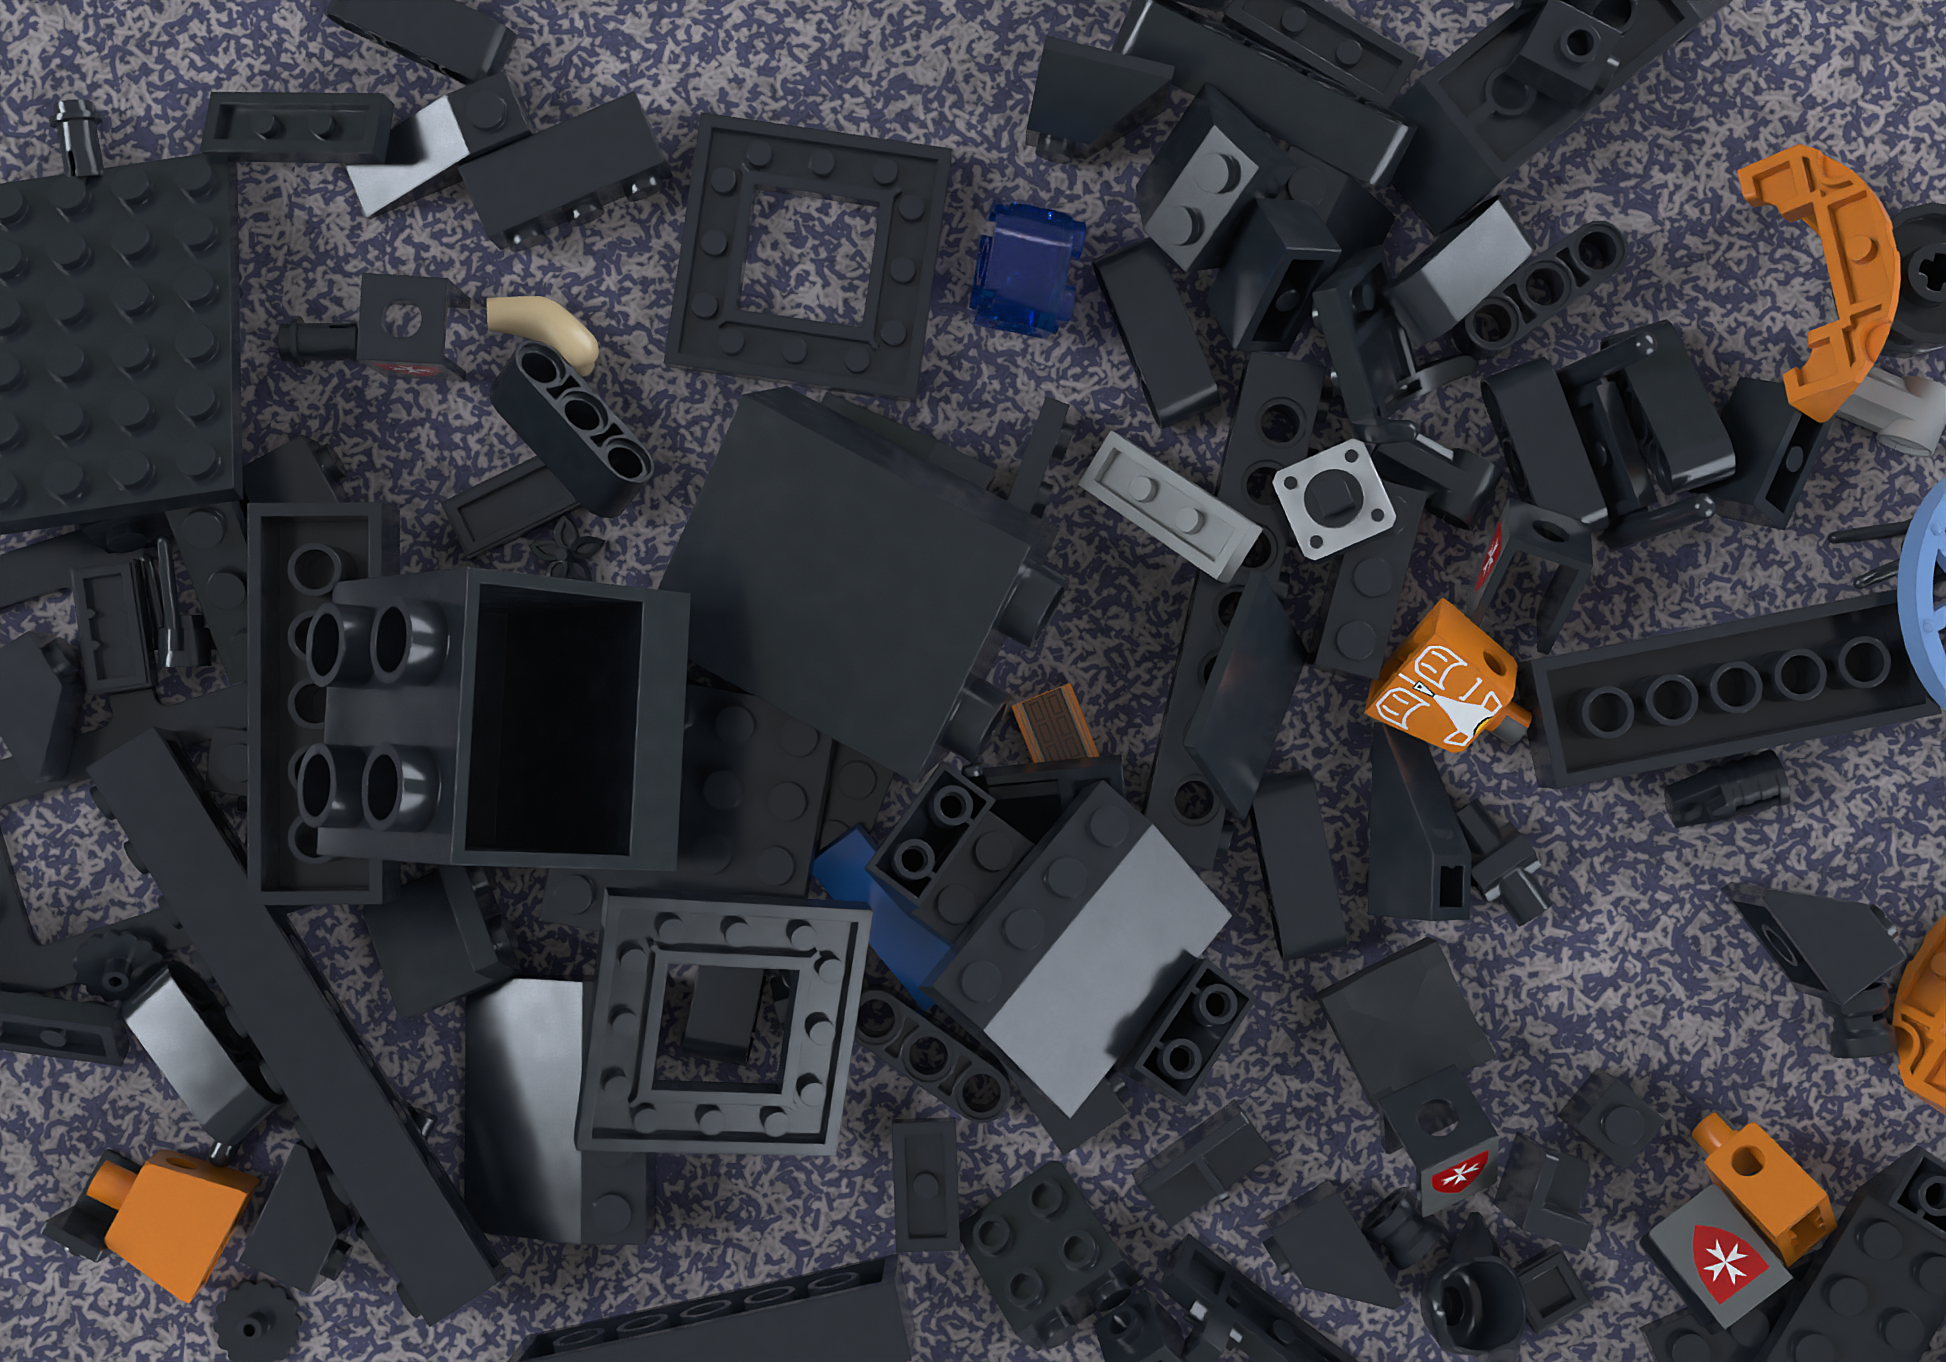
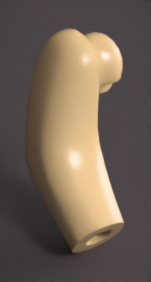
M543 296L487 298L488 331L507 333L543 342L558 351L581 377L587 376L592 372L595 366L594 362L599 354L597 340L576 317L559 303Z

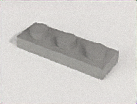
M1112 430L1078 483L1079 486L1204 572L1226 584H1229L1263 528L1129 439Z

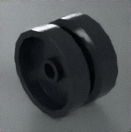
M1930 202L1903 209L1890 217L1896 249L1900 255L1901 282L1893 324L1879 355L1906 359L1931 353L1946 345V204ZM1832 290V296H1833V300H1834V304H1835V308H1836V312H1837V316H1838V311H1837V307H1836V303H1835V298H1834V294H1833V290Z

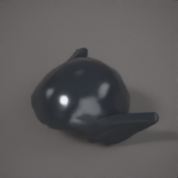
M1470 1212L1462 1231L1453 1244L1449 1259L1435 1266L1424 1280L1420 1298L1421 1316L1426 1329L1446 1352L1457 1355H1472L1478 1362H1516L1517 1355L1520 1352L1519 1341L1526 1323L1525 1292L1516 1271L1505 1259L1500 1257L1498 1243L1490 1232L1483 1216L1479 1212Z

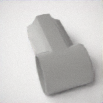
M1872 366L1861 384L1835 413L1840 418L1876 432L1877 441L1885 446L1895 448V450L1911 456L1931 457L1946 425V386L1916 376H1902L1900 378Z

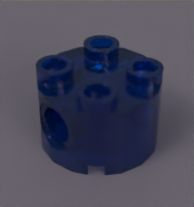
M995 198L991 203L985 220L995 223L993 237L981 235L969 302V308L975 309V311H972L969 317V324L1048 339L1050 334H1057L1060 323L1068 324L1071 318L1076 287L1066 284L1071 260L1078 261L1081 257L1086 237V222L1073 220L1071 213Z

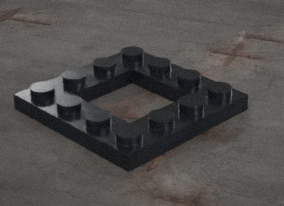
M701 112L663 362L666 367L916 403L953 156L952 148ZM757 190L879 207L862 327L739 310Z
M605 887L573 1136L576 1151L836 1156L873 910L867 902ZM668 964L793 970L776 1084L653 1080Z

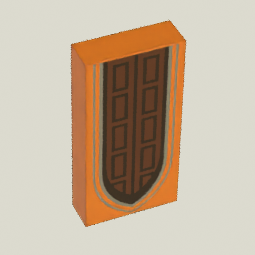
M1071 683L1011 706L1033 763L1099 757Z

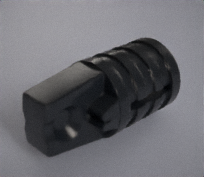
M1769 749L1760 752L1758 755L1752 754L1744 756L1740 760L1734 759L1722 765L1709 766L1695 775L1665 786V808L1675 828L1721 820L1727 822L1734 820L1738 816L1744 817L1756 811L1769 810L1773 806L1780 807L1789 804L1790 789L1780 759L1773 750Z

